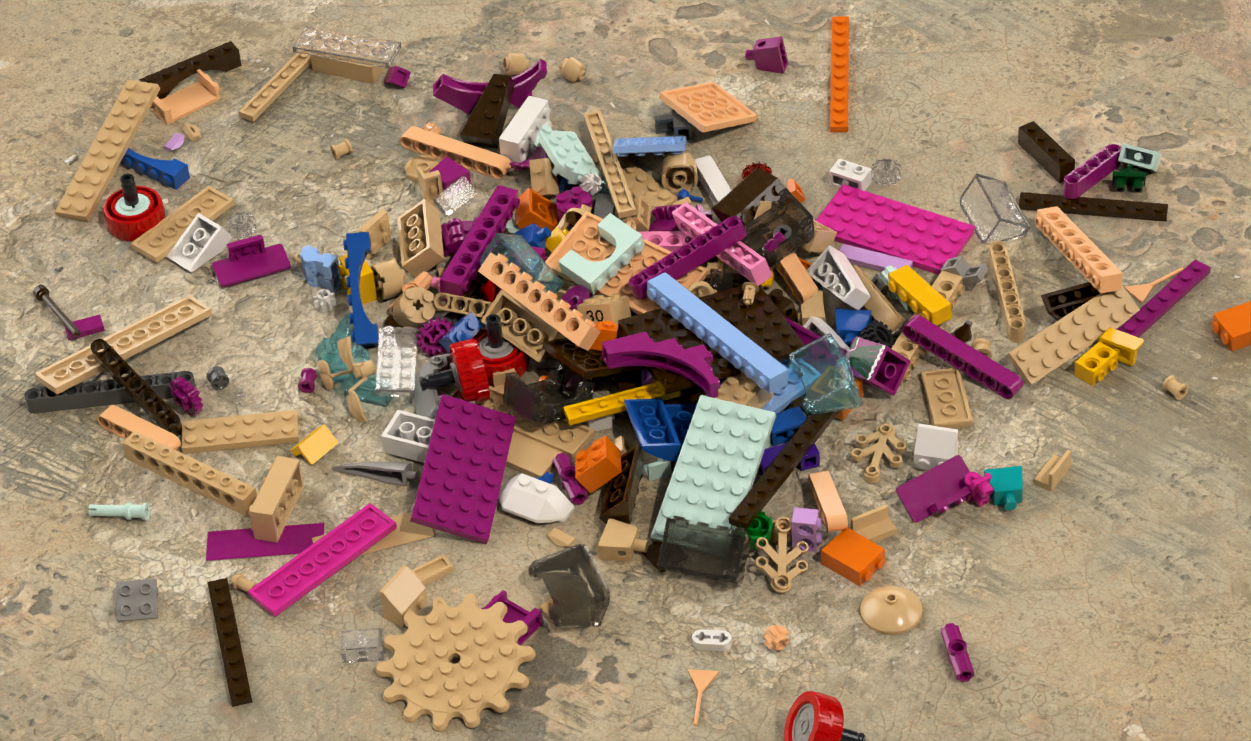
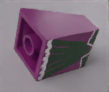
M855 337L840 371L863 380L865 385L895 396L911 361L886 345Z

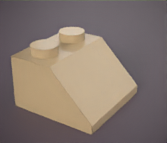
M405 565L380 590L384 619L403 628L406 626L403 622L404 615L410 611L417 614L428 602L426 587Z

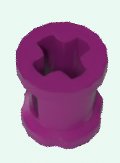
M304 368L300 374L302 378L298 383V389L304 393H311L315 389L314 381L317 379L318 374L312 368Z

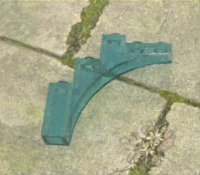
M346 314L344 319L340 321L338 329L332 334L331 339L324 337L322 342L316 347L318 361H326L329 365L330 374L349 370L346 367V363L341 360L337 342L340 339L351 336V332L354 331V324H350L349 314ZM352 356V358H353V363H357V361H356V360L354 359V357ZM353 373L332 378V381L342 383L345 398L349 395L348 390L361 380L360 378H355ZM376 375L367 377L368 381L363 382L354 390L360 402L386 408L394 396L392 381Z

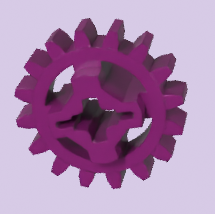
M439 317L436 318V321L430 318L429 324L424 322V328L418 329L421 334L416 335L418 339L417 344L421 351L429 357L431 354L437 356L438 353L444 355L446 349L438 341L447 333L443 328L449 331L454 325L451 321L448 322L446 318L442 321Z
M179 376L169 383L171 385L169 388L172 390L170 393L174 396V403L181 407L184 412L187 411L188 415L192 414V416H195L203 410L202 407L204 405L201 403L200 393L188 380L186 381L184 377L180 378Z

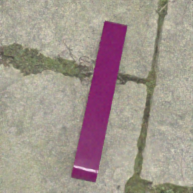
M729 217L631 277L629 285L635 298L642 300L648 297V280L665 272L677 280L745 238L746 231L740 217Z
M920 315L913 316L902 328L903 334L908 339L1006 399H1012L1023 387V380L1018 375Z

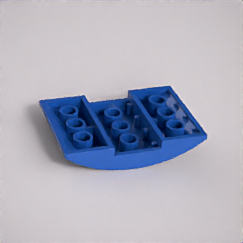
M662 398L624 399L626 410L642 450L657 458L677 462L697 404L665 405Z

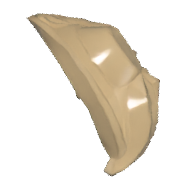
M705 281L695 282L687 289L697 298L717 292Z

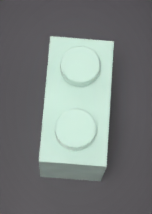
M1123 143L1118 161L1124 164L1131 163L1132 166L1157 172L1162 154Z

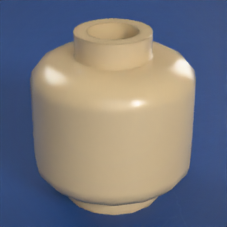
M508 53L503 59V70L508 75H519L529 69V60L526 59L523 53Z
M574 57L565 58L559 68L561 75L572 83L583 80L586 75L584 63Z

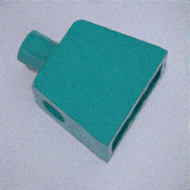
M1022 466L984 470V476L989 472L992 477L989 484L994 490L989 496L993 504L996 506L1004 505L1006 510H1014L1017 507V503L1022 502Z

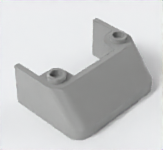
M450 354L437 355L430 358L412 379L411 384L417 415L435 419L441 396H438L437 388L422 391L419 377L451 369Z

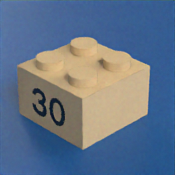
M620 293L611 294L605 298L604 295H595L593 298L583 300L584 303L577 305V310L583 314L582 318L584 320L588 318L594 323L608 320L618 324V320L631 317L628 296H621Z

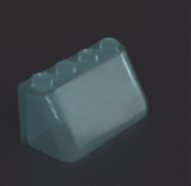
M497 233L481 256L482 265L490 252L495 255L502 254L508 258L507 263L510 264L512 262L521 268L519 272H526L531 275L534 283L538 281L543 284L546 292L550 290L553 293H557L564 284L521 235Z

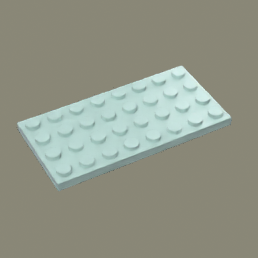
M700 395L650 537L652 541H660L724 559L728 558L735 538L733 525L729 524V517L752 488L776 418L775 412Z

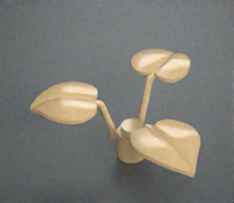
M351 336L340 339L337 342L340 358L346 363V367L349 370L330 374L329 365L324 360H319L317 366L322 383L327 390L333 389V377L353 373L355 378L361 379L348 390L349 395L346 396L351 415L359 422H368L363 413L360 399L354 390L363 382L368 381L367 377L376 374V368L372 360L353 363Z

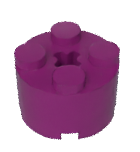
M574 187L571 190L558 194L556 196L558 222L561 221L563 215L569 209L581 208L582 204L592 207L591 213L594 214L591 195L582 190L581 187ZM575 213L576 219L582 217L580 213Z

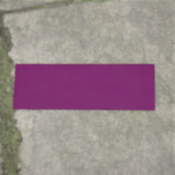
M324 523L287 525L277 543L255 539L251 528L209 531L207 534L206 561L300 554L313 544V537L324 535Z

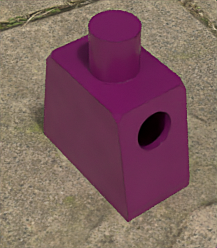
M782 36L759 39L756 41L753 50L747 49L745 53L746 60H755L756 68L762 71L784 73L789 63Z
M445 157L429 171V173L436 170L440 172L443 194L445 196L452 195L471 185L470 171L449 157Z

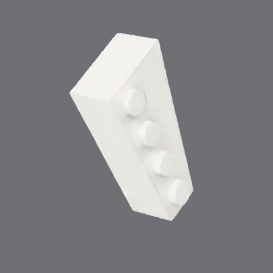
M830 245L806 270L813 279L830 290L843 302L857 310L871 297L845 254Z

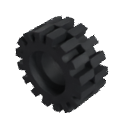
M872 321L860 333L862 339L883 344L889 348H892L896 342L894 339L895 335L891 334L892 330H888V326L886 324L883 325L882 321Z

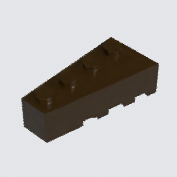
M492 75L460 133L464 143L498 148L499 138L502 135L515 86L511 76Z

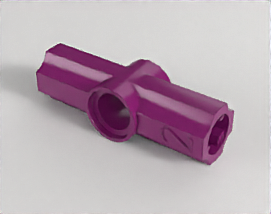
M564 452L557 454L553 459V464L562 481V488L567 492L571 503L576 505L583 504L588 499V495L584 486L576 479L575 467L570 456L564 454Z
M954 623L946 624L941 628V635L948 653V662L952 665L956 679L961 682H968L974 677L975 673L967 652V643L963 640L958 625Z

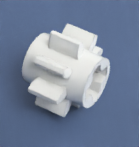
M588 172L580 178L582 182L580 187L589 194L591 193L592 196L602 189L600 186L602 180L597 174H590Z
M322 289L317 292V296H313L315 309L319 308L321 312H329L333 309V306L337 305L335 293H331L327 289Z

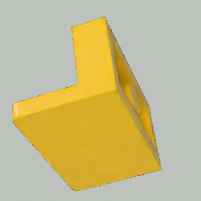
M1108 328L1099 339V342L1118 352L1117 361L1130 366L1136 363L1137 351L1144 344L1143 339L1113 328Z
M324 424L313 430L290 451L294 457L302 454L306 461L313 465L331 450L338 441Z

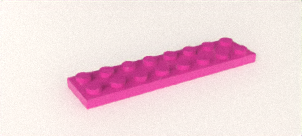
M369 503L248 590V595L271 615L276 617L397 528V524Z

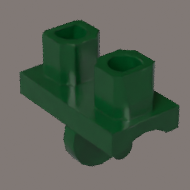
M1128 163L1127 168L1113 171L1112 185H1114L1115 192L1125 191V185H1132L1134 193H1141L1146 182V172H1138L1139 169H1131V163Z

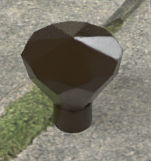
M389 315L383 321L382 331L402 332L403 326L399 325L392 315Z
M966 320L964 325L954 331V335L961 341H970L973 323L970 320Z

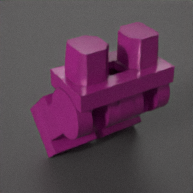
M474 217L473 221H461L458 218H453L447 224L443 223L441 225L444 257L451 253L456 254L478 217Z

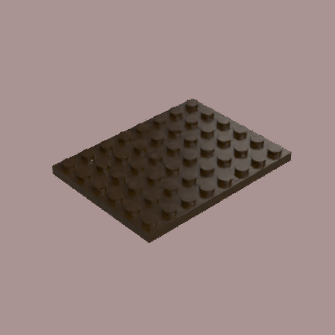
M761 285L758 286L759 291L755 293L753 304L749 306L743 303L744 291L742 286L698 297L778 362L807 354V347ZM662 308L618 320L619 328L625 336L647 332L650 339L654 340V343L675 338L678 344L682 345L683 349L704 344L706 349L712 353L713 363H711L714 376L718 377V379L743 373ZM646 366L665 395L698 386L695 382L681 374L662 368Z

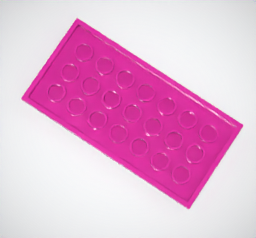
M844 184L816 220L837 232L834 239L836 242L913 261V267L937 275L941 273L940 270L948 259L958 257L976 229L974 225Z

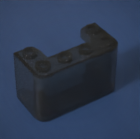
M787 188L778 192L780 198L777 202H771V209L744 226L746 236L740 240L765 258L769 268L774 264L780 263L784 257L796 252L799 247L811 242L814 238L813 216ZM779 225H788L792 230L793 237L769 253L763 246L770 238L773 239L774 229Z
M560 361V366L556 371L554 369L550 370L549 379L528 385L515 372L507 373L503 404L533 426H542L566 419L563 407L593 399L596 378L594 377L591 380L583 379Z
M673 516V519H666L658 567L681 574L736 584L743 583L752 537L748 534L749 531L737 526H733L732 529L721 525L711 528L708 523L697 522V525L689 523L690 520H686L681 516Z

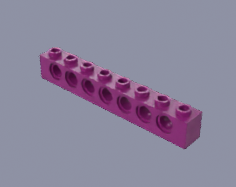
M497 185L441 276L440 293L463 296L465 292H468L471 281L475 280L477 271L484 263L485 258L490 254L493 245L497 244L501 232H504L508 220L512 219L514 210L518 209L520 205L518 190Z

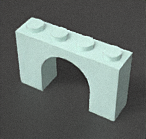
M611 213L597 225L600 236L616 247L614 253L609 258L593 262L586 260L571 249L558 261L563 274L577 284L586 287L593 295L598 290H601L605 283L615 277L618 271L645 247L642 234Z

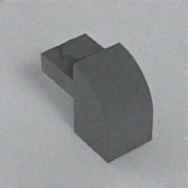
M671 110L672 114L654 116L656 134L674 132V136H686L687 140L693 139L692 124L677 114L675 110Z

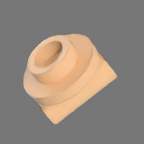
M429 122L422 128L439 135L442 133V129L435 122L433 124Z

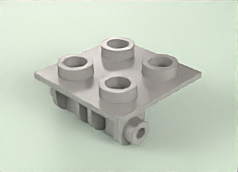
M157 579L116 582L117 622L158 618L157 595H159V589L157 587Z

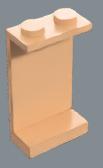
M199 69L197 70L198 82L161 100L156 96L150 109L168 125L219 100L220 87L217 82H213L208 74Z

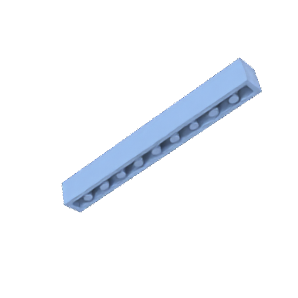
M666 272L647 281V296L649 299L656 302L663 310L672 315L674 319H677L698 338L707 343L710 348H713L723 358L732 363L735 368H738L748 378L758 384L760 388L771 394L788 385V369Z

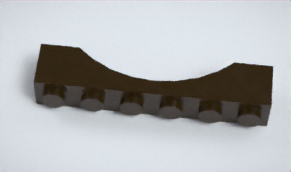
M230 41L156 73L147 75L139 79V81L158 84L160 90L157 97L161 100L177 84L196 74L199 69L201 71L221 70L228 72L242 66L239 49Z

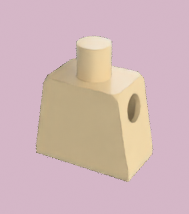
M609 518L598 544L600 560L631 561L635 551L646 553L648 549V541L639 539V529L636 526Z

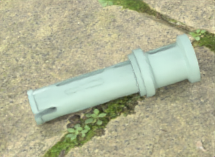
M128 502L125 505L90 504L89 509L92 510H88L90 517L109 516L125 517L127 520H132V518L148 520L150 516V506L148 503H143V505L133 504L132 502Z

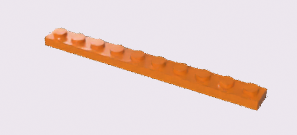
M849 16L832 17L830 132H848Z

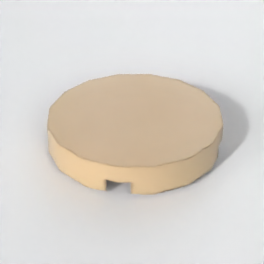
M420 155L417 156V159H410L405 167L407 178L419 183L417 167L420 166L424 174L429 173L439 163L435 157Z

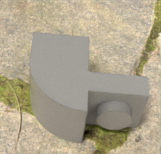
M963 256L948 259L940 271L963 276L964 290L968 291L974 283H979L984 279L988 268L985 264L970 267Z

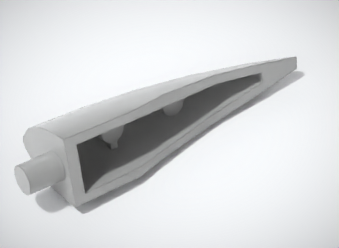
M361 462L332 467L335 471L377 480L390 485L407 486L409 479H417L418 473L412 471V463Z

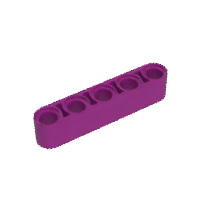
M1117 144L1105 146L1065 176L1064 197L1068 199L1078 198L1121 165V162L1118 161L1122 149L1121 146Z

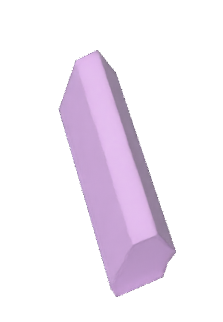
M175 133L163 148L169 152L177 150L184 142V135Z

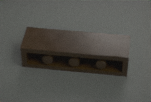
M1034 121L1019 127L1018 144L1059 183L1063 182L1064 177L1075 170V159Z

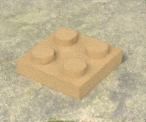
M383 209L359 229V232H369L372 254H368L367 259H370L392 239L388 211Z

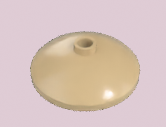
M894 585L882 586L870 591L863 598L860 605V615L863 622L870 629L881 634L896 635L913 629L919 623L922 617V603L919 597L907 588Z

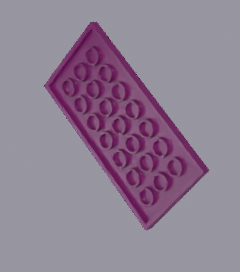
M442 394L410 522L487 544L517 416Z

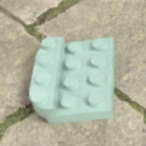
M542 125L534 143L536 147L544 148L554 164L552 173L555 176L560 174L568 179L569 184L580 185L582 183L580 178L590 172V174H597L602 180L601 185H603L605 182L604 177L575 132L552 131L549 125Z

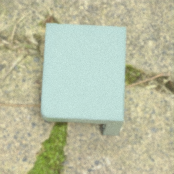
M658 458L657 462L643 466L649 481L672 475L671 461Z

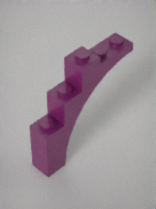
M540 59L523 73L511 77L515 84L510 101L512 105L521 108L528 96H532V90L547 75L546 61ZM442 74L433 84V96L468 114L475 108L489 82H467Z
M647 332L602 342V358L609 369L623 366H649L670 370L695 382L709 397H718L720 381L713 374L711 363H713L712 353L706 349L704 344L683 349L682 345H679L675 338L654 343V340L650 339Z

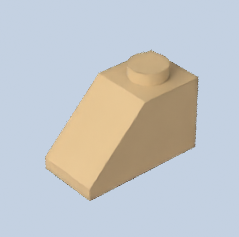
M818 291L801 304V313H798V324L804 326L811 316L821 318L825 322L822 291Z

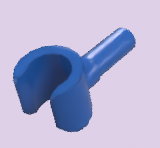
M685 189L680 190L677 194L678 201L686 197L701 203L703 201V198L692 196Z

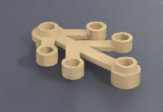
M890 424L879 425L876 428V432L868 436L861 434L856 437V445L860 448H864L868 443L878 440V443L863 450L855 448L851 451V458L854 461H861L864 457L874 453L871 465L864 471V479L868 483L873 484L880 480V470L878 467L882 455L890 461L892 467L899 468L902 465V457L895 455L886 443L890 442L898 454L906 452V443L899 441L895 437V428Z
M779 517L775 523V530L778 533V553L768 544V540L764 537L758 538L755 543L756 549L764 551L777 565L776 572L768 564V560L764 556H759L755 561V567L758 570H763L772 579L771 586L777 593L788 592L792 585L791 580L799 574H804L808 569V563L805 560H799L795 567L786 573V566L799 555L806 554L809 549L805 541H800L786 555L787 533L791 529V520L787 517ZM784 525L786 529L783 530L779 526ZM760 541L765 544L764 547L759 545ZM799 546H804L805 550H800ZM758 561H763L765 565H759ZM798 565H804L805 569H800ZM777 582H783L784 586H779Z

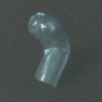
M361 345L353 346L351 349L352 356L354 355L355 358L360 356L361 362L370 360V353Z

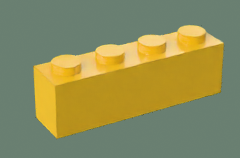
M908 265L888 274V287L890 291L897 294L902 302L908 304L913 312H916L936 326L952 318L951 303Z

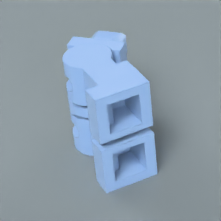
M312 245L302 247V252H299L305 280H308V284L311 287L320 286L326 288L331 293H335L341 286L340 279H342L338 269V256L328 253L321 255L317 248H312Z

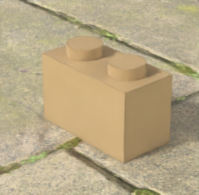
M551 159L529 160L532 190L542 196L558 195V175L555 176L552 173L554 164Z

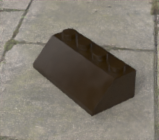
M756 168L711 209L721 222L732 216L740 217L745 231H747L756 223L753 220L761 201L779 202L788 191L779 178Z
M637 444L621 456L622 472L608 481L599 517L606 524L609 518L626 524H630L632 521L631 516L636 505L635 500L639 492L638 487L643 476L644 464L640 444Z

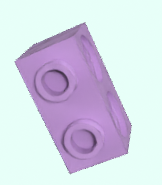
M794 507L791 521L792 550L798 542L805 541L809 546L808 551L817 552L818 544H822L823 533L819 532L822 528V518H819V510ZM799 546V549L805 550V547Z

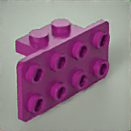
M262 234L226 244L229 258L212 263L221 287L291 268L283 245L276 244L265 247Z
M956 455L897 487L896 493L912 522L917 523L937 511L939 514H942L950 509L949 505L952 503L958 505L966 500L965 496L971 493L969 487L965 484V477L970 471L960 455Z

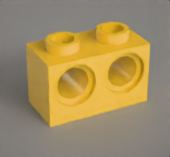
M1098 342L1075 361L1074 376L1094 386L1098 381H1102L1110 371L1115 370L1118 365V352Z

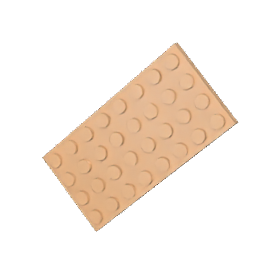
M586 211L544 262V268L577 284L561 272L558 262L571 249L586 260L593 262L609 258L614 253L616 247L600 236L597 225L603 219ZM644 238L645 247L643 250L637 253L627 265L623 266L615 277L605 283L601 290L596 292L598 295H604V298L620 293L621 296H628L630 311L638 315L660 309L661 307L649 299V297L642 300L636 299L629 285L630 278L672 253ZM698 266L676 281L688 289L693 283L704 281L709 274L708 269Z

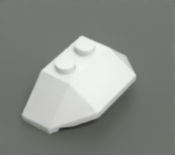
M522 473L507 480L500 488L498 496L502 510L535 523L565 522L575 509L574 505L556 486Z

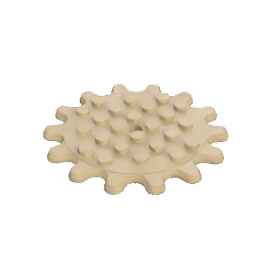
M472 593L467 594L463 602L456 607H450L442 597H436L432 602L431 613L426 616H419L411 611L407 612L403 618V622L408 628L407 631L402 635H387L384 638L383 645L394 653L393 657L390 660L378 663L376 667L378 676L390 677L394 680L393 684L385 689L383 693L384 701L387 703H393L397 700L406 701L407 707L403 712V719L406 722L412 723L421 715H430L433 718L432 727L438 732L444 731L449 721L455 717L462 718L468 728L477 727L480 724V712L485 708H492L498 713L506 712L509 709V702L505 698V692L510 688L524 689L529 685V678L518 671L519 665L533 660L536 656L535 650L532 647L517 644L518 639L528 631L527 624L523 621L505 623L503 618L507 613V606L502 602H496L488 609L478 608V597ZM454 656L455 658H460L458 663H450Z

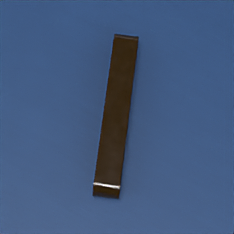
M94 340L90 346L94 359L162 429L179 436L182 433V423L179 416L105 340ZM176 423L174 427H169L171 424Z

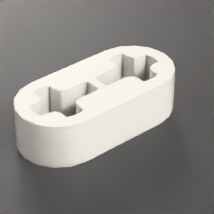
M702 629L695 631L692 635L693 647L697 650L723 652L729 650L732 646L731 635L727 631Z

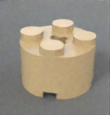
M682 152V154L665 155L661 164L663 186L669 189L671 193L678 194L682 189L690 192L691 188L697 185V164L692 154Z
M395 258L370 266L373 271L378 300H386L401 295L406 274L403 269L399 268Z
M421 287L407 289L397 298L393 306L395 318L399 320L403 327L408 329H417L423 326V323H427L436 311L433 293Z

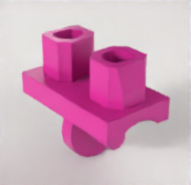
M969 472L965 477V484L971 492L965 498L968 502L974 500L978 507L989 502L988 496L994 490L989 484L992 478L989 472L983 478L977 472Z

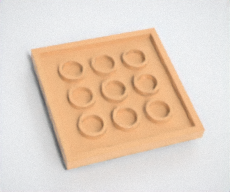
M715 82L663 91L659 95V99L667 106H670L677 114L684 117L689 123L704 133L756 122L758 116Z

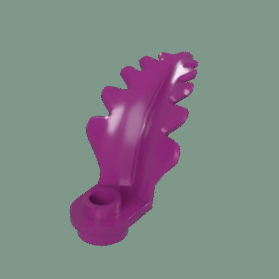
M537 147L529 159L524 162H510V166L514 168V171L518 170L520 172L530 168L529 160L547 158L548 155L543 147Z

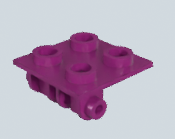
M681 204L657 206L652 209V215L655 216L656 220L650 224L649 231H675L677 224L671 212L679 208Z

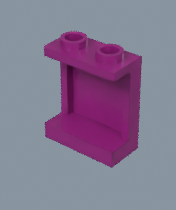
M504 590L495 595L484 608H481L488 609L496 602H502L507 606V613L503 618L505 623L525 622L528 631L518 639L517 644L520 646L543 625L542 612L539 609L534 608L531 612L508 600L507 592Z

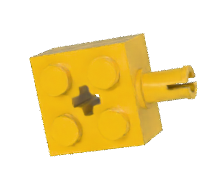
M346 251L347 255L339 257L340 265H338V269L343 277L340 279L343 289H347V295H350L351 287H347L346 276H350L349 269L345 267V258H348V251ZM366 260L363 263L360 275L362 305L377 300L373 271Z

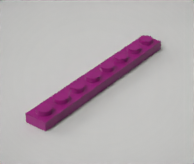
M1195 259L1117 330L1139 338L1210 273L1211 267Z

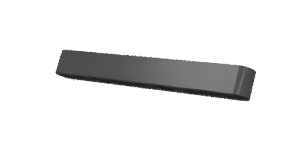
M190 371L140 376L162 399L174 398L170 393L172 390L169 388L171 386L169 383L179 376L180 378L184 377L186 381L188 380L196 388L194 375ZM114 379L81 382L59 394L54 393L47 387L31 388L24 394L28 411L31 413L135 402Z

